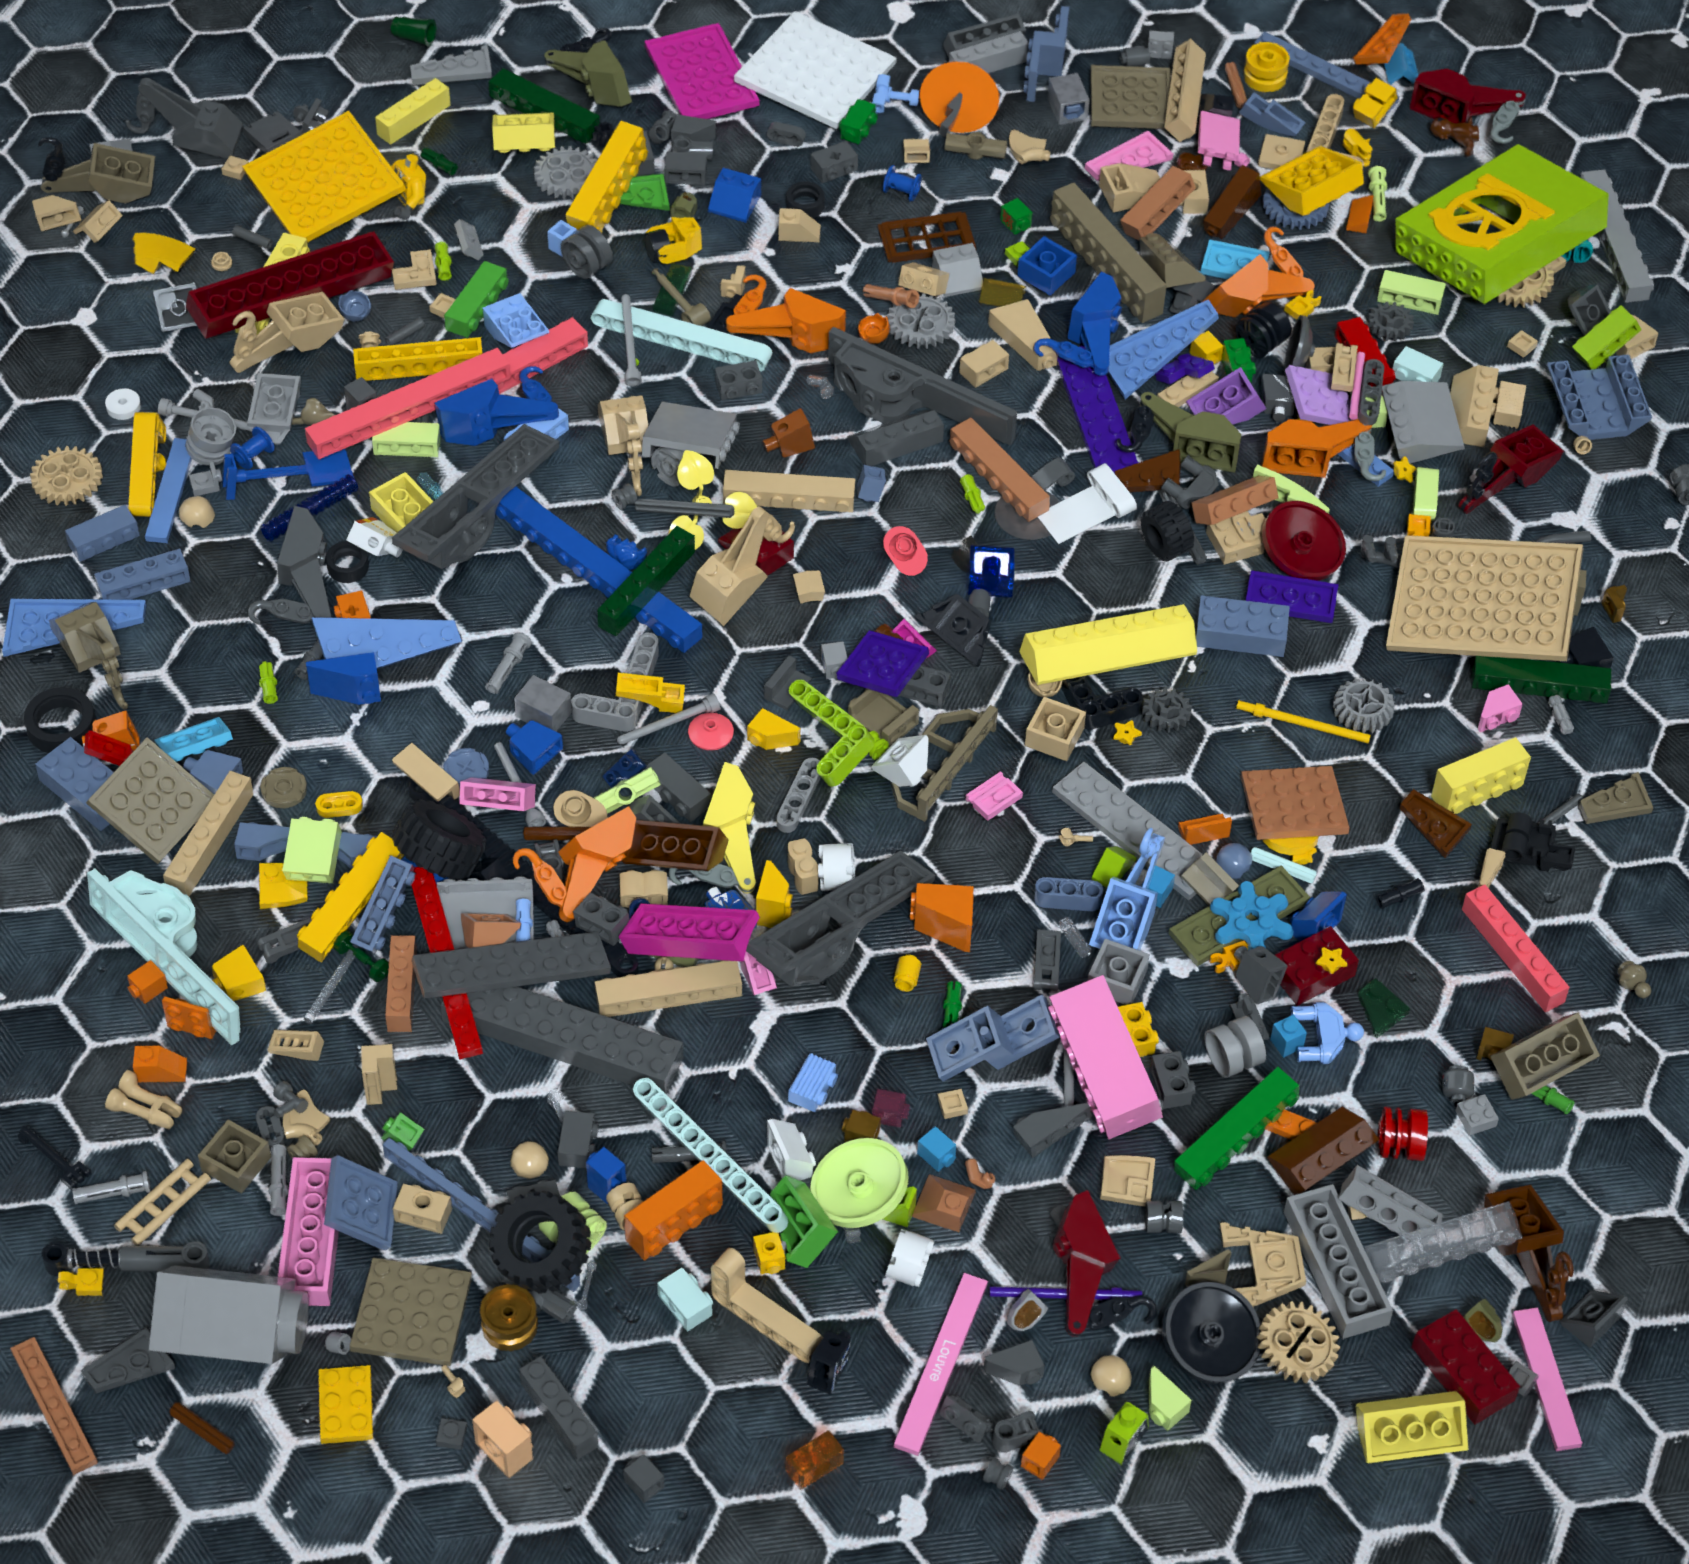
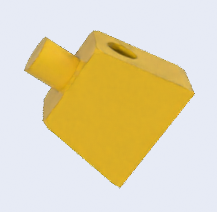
M244 945L212 965L214 976L212 981L233 1001L266 991L264 977Z

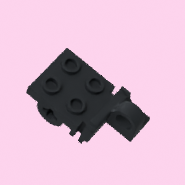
M1520 812L1511 814L1509 820L1499 818L1497 820L1491 849L1505 852L1504 862L1536 866L1537 861H1541V871L1549 872L1551 867L1566 871L1572 868L1575 854V846L1554 844L1556 825H1552L1550 820L1548 825H1544V820L1540 819V823H1533L1529 815Z

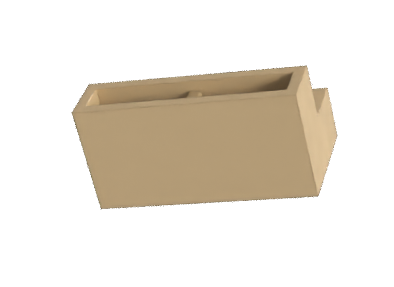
M392 1044L361 1046L362 1077L367 1105L382 1104V1091L397 1090Z

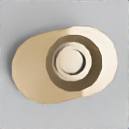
M565 791L557 797L553 806L554 815L557 820L569 827H593L608 818L607 810L602 803L580 791Z

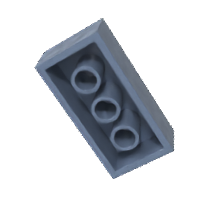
M1201 595L1196 629L1197 647L1284 657L1290 606Z
M68 738L35 763L39 781L99 831H102L110 824L87 805L86 802L114 772L96 757L85 754L84 747L73 738Z

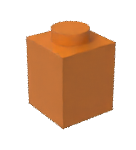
M151 960L127 976L130 994L135 999L139 998L144 1004L168 988L165 974Z
M1039 1432L1023 1453L1021 1467L1043 1480L1060 1457L1061 1445L1054 1437Z

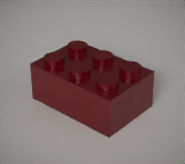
M1331 926L1275 955L1288 966L1280 985L1297 1006L1354 977L1359 959ZM1323 947L1331 951L1339 948L1342 949L1341 957L1347 962V967H1340L1333 974L1324 970L1321 965L1316 964V961L1322 957L1321 949Z

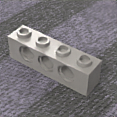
M1358 1165L1341 1186L1339 1200L1424 1249L1441 1228L1443 1214Z

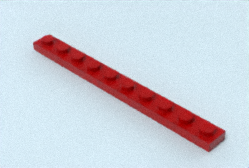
M414 867L413 872L416 873V876L411 886L429 952L454 950L434 875L424 868ZM467 993L442 996L459 1060L483 1054Z

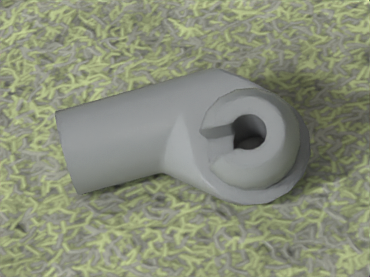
M200 389L194 391L193 398L201 402L199 410L209 407L214 408L213 397Z

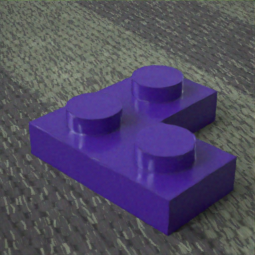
M1182 354L1177 360L1163 366L1155 375L1158 381L1171 384L1184 375L1200 379L1213 371L1215 367L1213 361L1190 354Z

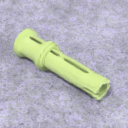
M1375 166L1368 171V176L1371 180L1369 189L1372 195H1374L1373 218L1375 221L1381 222L1387 218L1385 191L1387 189V182L1385 181L1386 169L1381 166Z

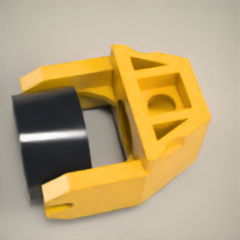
M671 217L670 223L654 226L647 230L645 233V246L651 262L660 261L669 264L685 260L702 249L701 228L696 220L690 217Z

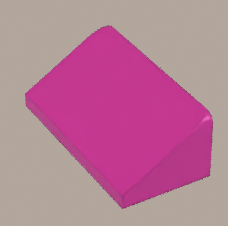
M903 619L893 629V633H898L903 640L928 647L929 655L926 658L937 651L907 620Z

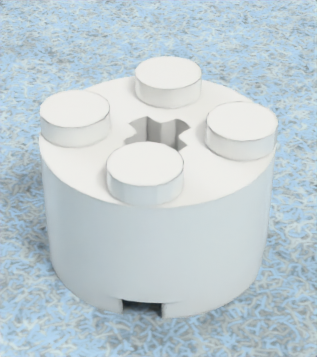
M853 844L819 845L821 863L818 864L819 878H821V891H834L855 878Z
M901 1229L885 1277L919 1287L934 1240Z

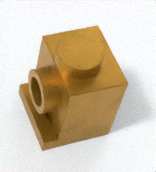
M1485 1027L1477 1059L1481 1060L1482 1057L1492 1060L1491 1055L1511 1045L1514 1035Z

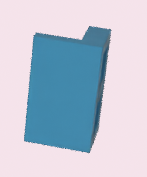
M1399 43L1389 62L1384 63L1388 83L1393 84L1403 76L1411 83H1415L1418 72L1413 52L1404 44Z

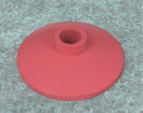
M718 713L701 714L691 721L688 728L691 742L704 750H718L730 743L734 734L731 721Z

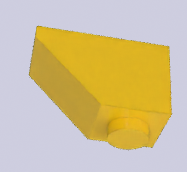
M764 708L760 710L747 726V740L765 750L794 746L800 743L801 728Z

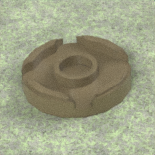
M280 767L271 770L270 774L266 777L264 776L261 781L262 798L268 805L275 808L285 809L297 805L304 799L307 792V783L304 775H301L296 769L291 767Z

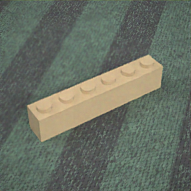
M1192 39L1175 48L1164 128L1179 142L1195 134L1206 53Z
M725 470L723 504H725V499L730 494L743 492L749 495L757 506L853 512L855 478Z
M229 771L165 871L163 877L166 884L176 887L183 894L190 896L252 798L253 789L250 777Z
M722 960L710 964L701 963L691 967L651 971L646 974H630L613 979L605 978L601 981H595V995L599 1014L612 1017L742 996V981L737 961Z

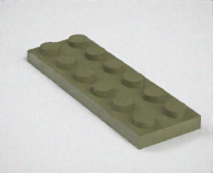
M1282 865L1251 882L1255 887V894L1259 897L1271 898L1276 894L1286 896L1288 906L1285 910L1278 913L1277 918L1279 920L1305 906L1310 899V896ZM1238 890L1223 899L1233 901L1235 898H1239ZM1210 906L1169 928V935L1197 967L1210 960L1212 954L1222 953L1224 947L1243 941L1242 939H1234L1228 944H1221L1216 941L1215 933L1219 928L1226 925V920L1224 917L1212 913ZM1252 913L1246 916V918L1250 921H1256L1258 919L1255 915H1252Z

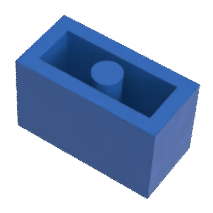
M603 1147L600 1151L592 1153L587 1159L588 1188L608 1205L606 1201L607 1194L616 1186L626 1183L625 1164Z

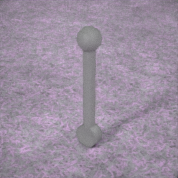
M78 206L77 208L79 214L82 215L84 213L83 207ZM74 223L68 224L66 229L61 231L62 237L69 236V230Z

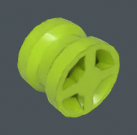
M870 731L869 733L874 738L875 744L869 752V756L876 760L886 752L889 743L885 739L879 738V734L876 731Z

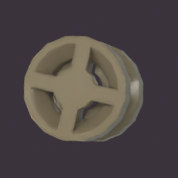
M304 1135L298 1139V1143L287 1147L288 1154L292 1160L293 1157L314 1158L318 1155L314 1144Z

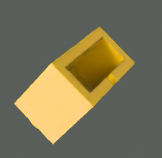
M1375 78L1372 83L1367 85L1364 92L1365 95L1363 94L1361 98H1358L1353 105L1355 118L1374 129L1397 100L1396 88L1378 78Z

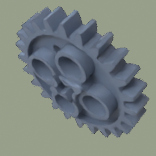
M1267 188L1263 197V208L1266 209L1265 214H1270L1269 219L1276 218L1275 224L1282 222L1284 228L1290 225L1292 230L1295 226H1298L1299 230L1304 225L1308 229H1310V224L1317 226V222H1323V217L1327 216L1329 210V203H1327L1325 206L1319 207L1310 214L1303 216L1289 210Z

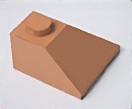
M461 913L465 945L468 948L503 944L521 926L519 921L507 914Z
M929 1174L912 1217L960 1232L976 1190Z

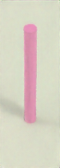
M1358 352L1356 356L1349 418L1352 420L1358 418L1365 353Z

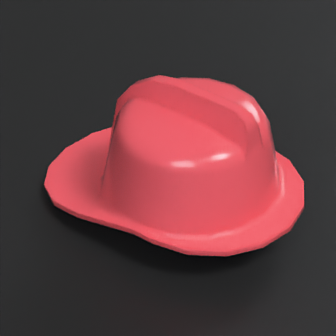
M904 526L891 528L885 534L883 540L886 553L901 573L908 576H915L921 573L928 562L924 546L916 534L909 528Z

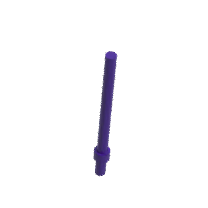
M990 1286V1297H1021L1022 1293L1028 1288ZM1111 1287V1290L1097 1289L1094 1300H1110L1115 1297L1132 1298L1141 1296L1142 1291L1122 1290L1120 1287ZM1029 1288L1038 1298L1067 1299V1289Z

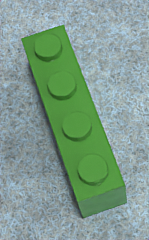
M486 261L482 263L445 313V329L447 331L468 338L472 331L477 329L480 320L484 317L483 307L496 303L499 294L508 286L509 279L507 278L506 268Z

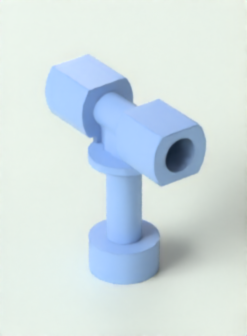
M885 74L878 75L876 83L877 93H874L872 102L876 104V113H883L886 102L890 103L891 99L909 101V105L918 106L920 90L911 89V93L892 91V87H889L890 76Z

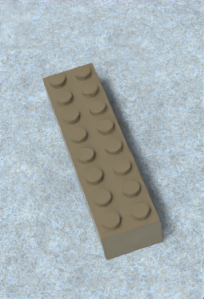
M1074 182L1053 191L1050 219L1052 224L1062 232L1063 237L1070 241L1074 249L1085 258L1086 263L1094 268L1097 275L1104 272L1113 277L1121 295V302L1126 304L1132 314L1142 323L1162 315L1167 286L1164 281Z

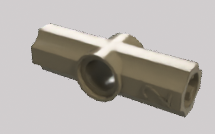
M979 132L970 133L968 136L951 133L946 135L945 150L967 153L971 159H980L983 156L1005 158L1007 141L988 139Z

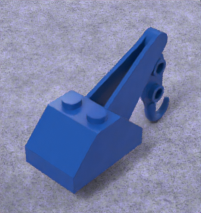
M1101 272L1072 309L1067 339L1078 344L1083 343L1085 349L1068 341L1058 342L1053 339L1042 338L1034 344L1035 353L1042 357L1043 353L1039 348L1047 346L1052 348L1062 359H1066L1082 368L1092 367L1097 375H1106L1110 365V334L1116 332L1119 326L1117 319L1122 311L1120 306L1121 295L1113 277Z
M530 366L520 372L519 378L522 383L523 393L528 399L500 395L498 385L493 379H489L435 402L440 435L448 443L476 446L494 438L498 428L557 419L559 417L558 405L552 402L551 395L541 383L527 376L531 372L542 374L543 370L536 366Z

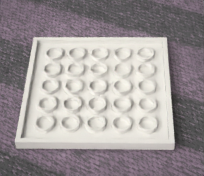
M794 11L734 75V82L837 129L842 118L847 116L849 107L854 105L857 99L863 100L876 86L878 75H886L896 64V57Z

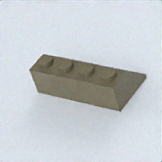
M1150 233L1146 237L1140 238L1141 257L1167 285L1166 288L1206 281V277L1178 248L1160 234Z

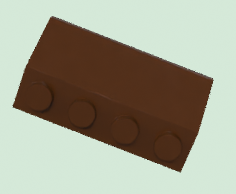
M636 820L632 847L625 853L626 858L622 862L624 864L710 871L723 861L729 839L719 827Z
M1342 1106L1269 1155L1267 1159L1292 1194L1297 1195L1306 1192L1369 1149L1379 1138L1364 1118Z

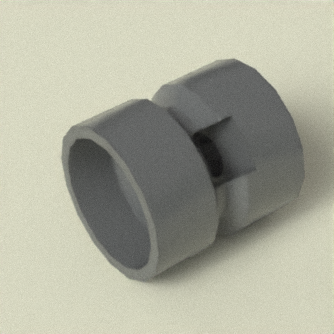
M1685 464L1674 469L1670 478L1679 502L1683 505H1689V464Z
M1147 1200L1145 1205L1146 1233H1161L1163 1229L1167 1233H1182V1201H1167L1166 1204H1162L1161 1201Z

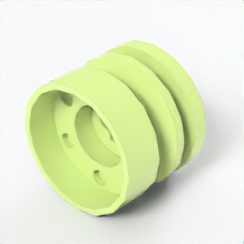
M569 1192L562 1195L561 1197L577 1208L578 1212L585 1217L586 1225L590 1228L591 1236L587 1237V1239L592 1242V1250L605 1233L607 1228L606 1221L595 1210L590 1209L589 1204L577 1192ZM552 1221L540 1223L539 1229L549 1240L556 1242L557 1245L559 1235L557 1224Z

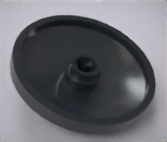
M1202 1282L1191 1285L1175 1296L1166 1309L1162 1324L1166 1350L1172 1361L1183 1373L1199 1382L1225 1384L1238 1379L1255 1364L1261 1350L1258 1348V1345L1262 1340L1257 1338L1261 1332L1259 1329L1261 1324L1255 1309L1241 1293L1225 1284Z

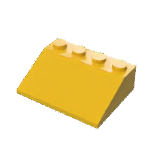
M1322 146L1260 176V180L1289 210L1303 216L1310 214L1313 210L1323 207L1335 199H1339L1342 195L1354 191L1357 187L1364 184L1362 162Z

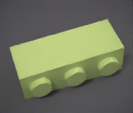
M1385 270L1377 302H1388L1391 305L1396 302V306L1404 305V308L1438 315L1446 283Z
M406 422L373 436L374 455L438 457L441 440L439 423Z

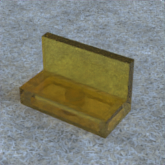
M984 278L979 303L1001 307L1022 301L1027 286Z

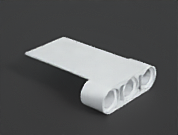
M1104 463L1087 472L1091 487L1049 507V511L1038 516L1058 544L1113 516L1120 518L1137 509L1133 496L1107 464Z

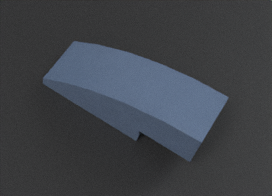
M1255 92L1239 112L1250 121L1266 129L1293 137L1297 135L1305 124L1303 120L1274 99L1269 103Z

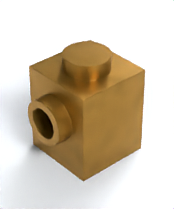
M853 1110L850 1118L846 1117L842 1126V1132H845V1143L861 1138L877 1139L880 1133L881 1118L873 1116L866 1111Z

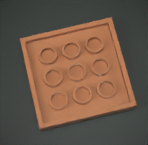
M1332 766L1241 772V781L1257 840L1349 834V824Z

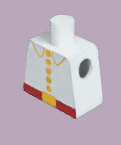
M374 517L356 520L347 537V541L375 556L391 554L397 558L403 551V549L392 544V537L397 532Z

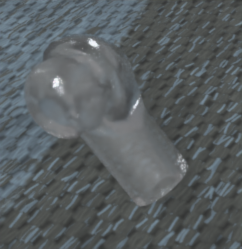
M808 376L807 384L818 386L821 389L820 394H822L821 397L823 399H829L833 395L834 388L826 377Z

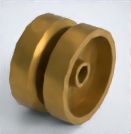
M506 1284L495 1287L486 1294L481 1302L480 1317L483 1335L488 1343L503 1351L522 1349L531 1343L537 1333L538 1319L534 1297L528 1290L518 1285Z

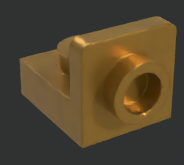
M1625 585L1610 587L1604 593L1601 604L1613 623L1621 621L1626 608L1624 597L1627 587Z

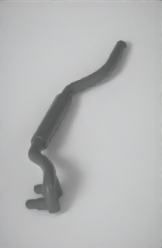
M1590 531L1552 534L1541 537L1534 542L1564 544L1590 542L1591 533ZM1363 536L1361 554L1366 560L1371 563H1383L1400 569L1401 558L1398 557L1396 539L1394 537H1387L1385 539L1383 553L1375 551L1372 536Z

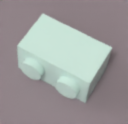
M1407 346L1396 358L1393 365L1395 378L1401 381L1438 382L1443 368L1442 362Z
M683 1268L657 1283L659 1298L687 1332L712 1316V1298L706 1291H701L696 1278L691 1273L687 1274Z

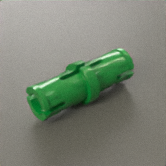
M953 981L947 983L946 1000L943 1002L945 1010L943 1027L945 1028L950 1026L951 1021L953 1024L958 1022L959 1011L962 1010V1002L960 1001L962 984L955 981V990L953 988Z

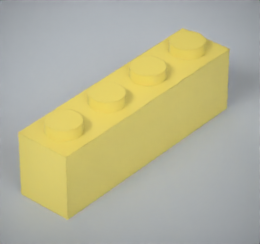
M434 78L375 117L377 135L391 145L450 106L449 87Z

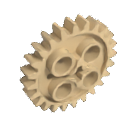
M1552 265L1544 266L1498 295V302L1500 303L1505 300L1506 306L1513 303L1514 308L1517 307L1518 303H1521L1523 308H1525V303L1533 306L1534 300L1540 303L1541 297L1547 298V292H1551L1554 285Z
M66 446L64 451L57 447V452L55 453L49 450V456L42 454V461L36 460V466H32L33 473H30L32 488H34L36 495L40 494L41 500L47 498V503L55 500L56 505L64 501L65 506L68 505L69 501H72L75 505L76 499L84 502L85 495L92 497L91 491H98L97 485L102 484L101 478H103L98 458H93L92 452L86 454L85 448L79 452L77 446L73 450H69V447Z
M1291 1301L1287 1307L1282 1303L1277 1309L1273 1308L1265 1316L1264 1322L1259 1326L1261 1332L1257 1338L1262 1340V1342L1258 1345V1348L1265 1349L1261 1357L1270 1359L1267 1366L1275 1365L1277 1367L1275 1374L1283 1371L1285 1380L1292 1375L1295 1383H1297L1300 1377H1302L1304 1383H1307L1310 1378L1316 1381L1320 1375L1324 1377L1328 1370H1331L1335 1365L1333 1362L1338 1358L1336 1352L1340 1349V1346L1334 1343L1339 1339V1336L1331 1334L1335 1330V1326H1327L1330 1318L1322 1320L1320 1318L1321 1310L1315 1314L1313 1313L1312 1305L1306 1310L1304 1309L1303 1302H1300L1296 1308L1293 1301ZM1291 1322L1295 1323L1298 1326V1328L1293 1327ZM1309 1326L1311 1328L1309 1333L1291 1358H1287L1286 1355L1305 1328ZM1312 1338L1316 1339L1319 1344L1315 1343ZM1278 1340L1282 1341L1285 1346L1280 1345ZM1299 1356L1303 1357L1306 1362H1303Z

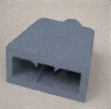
M210 750L205 751L199 760L188 757L183 766L185 770L189 771L195 779L214 795L229 771L241 775L244 773L241 758Z

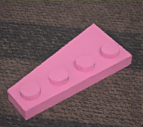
M1146 131L1085 163V170L1098 181L1100 180L1101 167L1122 163L1144 168L1173 160V153L1149 131Z

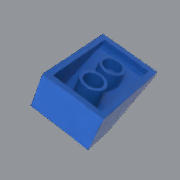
M374 652L306 662L311 694L358 705L381 701Z

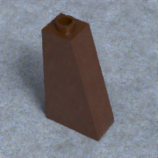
M1244 165L1239 168L1203 220L1204 230L1208 235L1223 239L1261 196L1260 173Z

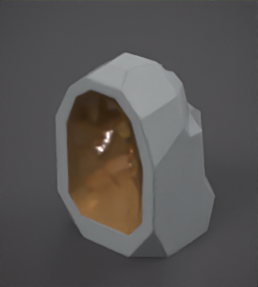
M1028 1288L1012 1305V1309L1007 1316V1324L1013 1330H1028L1044 1316L1049 1308Z

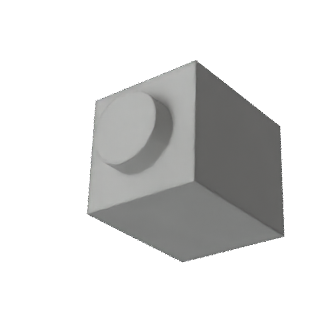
M844 642L821 644V660L826 679H837V672L848 659Z

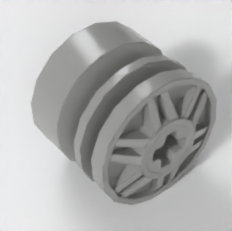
M209 407L197 411L191 419L185 447L188 455L203 465H209L210 462H213L214 465H219L224 462V454H230V446L236 434L234 419L229 413L219 408Z

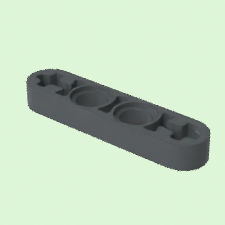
M1376 359L1368 360L1363 370L1358 419L1364 425H1374L1380 412L1384 365ZM1367 383H1375L1377 387H1371ZM1371 397L1375 402H1369L1365 398ZM1367 410H1371L1370 416L1367 415Z

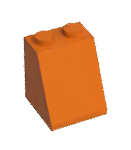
M917 883L916 892H911L910 920H915L914 930L964 952H970L974 886Z

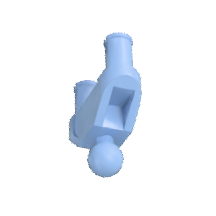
M1315 1002L1312 1006H1291V1016L1295 1015L1298 1021L1313 1020L1315 1022L1319 1044L1316 1047L1297 1046L1298 1062L1319 1061L1322 1064H1330L1343 1049L1345 1037L1351 1041H1359L1364 1036V1029L1359 1023H1350L1344 1028L1343 1016L1327 1003Z

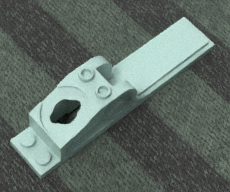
M96 869L87 872L90 905L147 962L151 960L165 974L166 981L188 1003L207 1008L212 1027L230 1045L237 1043L240 1033L239 1006L189 958L197 948V933L194 929L196 922L195 907L189 896L180 892L176 887L147 879L144 875L132 870L112 881H109L105 875H101Z

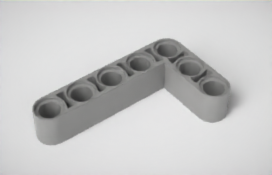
M643 633L640 635L627 674L653 675L659 655L658 638L655 634ZM580 693L573 696L571 700L572 717L574 721L581 724L628 732L636 727L644 702L619 697L616 700Z

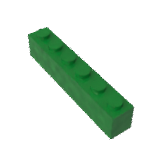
M1277 1067L1174 1161L1175 1172L1195 1190L1201 1185L1206 1186L1212 1180L1215 1172L1219 1169H1225L1236 1153L1241 1154L1246 1149L1251 1139L1261 1136L1265 1127L1270 1122H1276L1287 1106L1292 1107L1298 1101L1299 1084Z

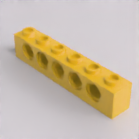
M481 337L353 349L356 380L362 377L365 381L433 375L483 354Z

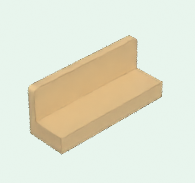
M413 743L409 744L392 759L393 764L436 801H440L447 794L451 795L454 800L460 796L458 782Z

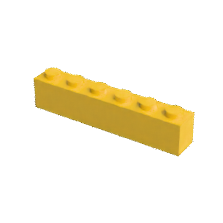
M382 832L377 838L373 837L366 846L367 851L363 856L361 854L357 856L353 862L352 870L349 873L345 872L339 880L340 885L338 888L328 893L324 906L321 909L318 907L314 911L310 924L308 926L304 925L297 934L298 948L321 963L333 949L338 936L350 927L369 902L390 855L400 860L404 857V854H401L398 851V847H395L392 838Z

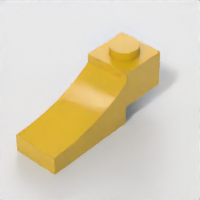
M618 673L616 684L617 697L648 703L659 708L661 712L678 713L682 711L685 685L663 683V677Z

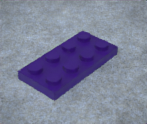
M1251 570L1246 601L1290 606L1289 617L1333 623L1339 584Z

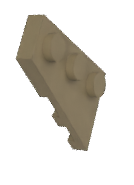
M1639 772L1632 774L1631 778L1625 781L1620 780L1616 782L1613 787L1607 790L1602 789L1580 800L1579 808L1586 824L1649 814L1653 811V805Z

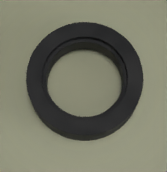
M66 687L52 688L41 692L29 702L24 712V723L29 740L36 748L46 753H50L70 737L83 747L82 736H85L90 730L93 731L92 723L96 720L89 698L76 689ZM70 707L82 715L79 725L64 734H49L38 726L41 717L46 712L55 708Z

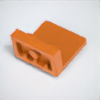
M163 997L162 1005L168 1027L175 1031L182 1030L192 1033L199 1038H213L216 1030L212 1027L207 1008L190 1004L183 999L178 998L176 1000Z

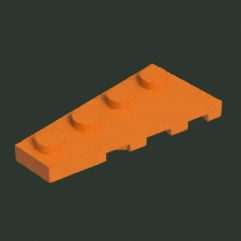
M1393 14L1355 55V63L1365 65L1388 63L1411 22L1409 14Z

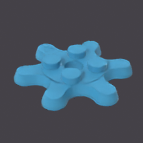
M1244 881L1238 887L1239 898H1235L1233 901L1215 898L1210 904L1212 913L1220 915L1226 920V925L1219 928L1215 933L1216 941L1221 944H1228L1234 939H1242L1248 944V950L1259 946L1265 947V939L1271 936L1282 940H1289L1293 937L1294 931L1292 926L1277 918L1278 913L1285 910L1288 906V900L1283 894H1276L1271 898L1259 897L1255 894L1254 885L1249 881ZM1252 913V915H1255L1258 919L1256 921H1250L1246 918V916Z

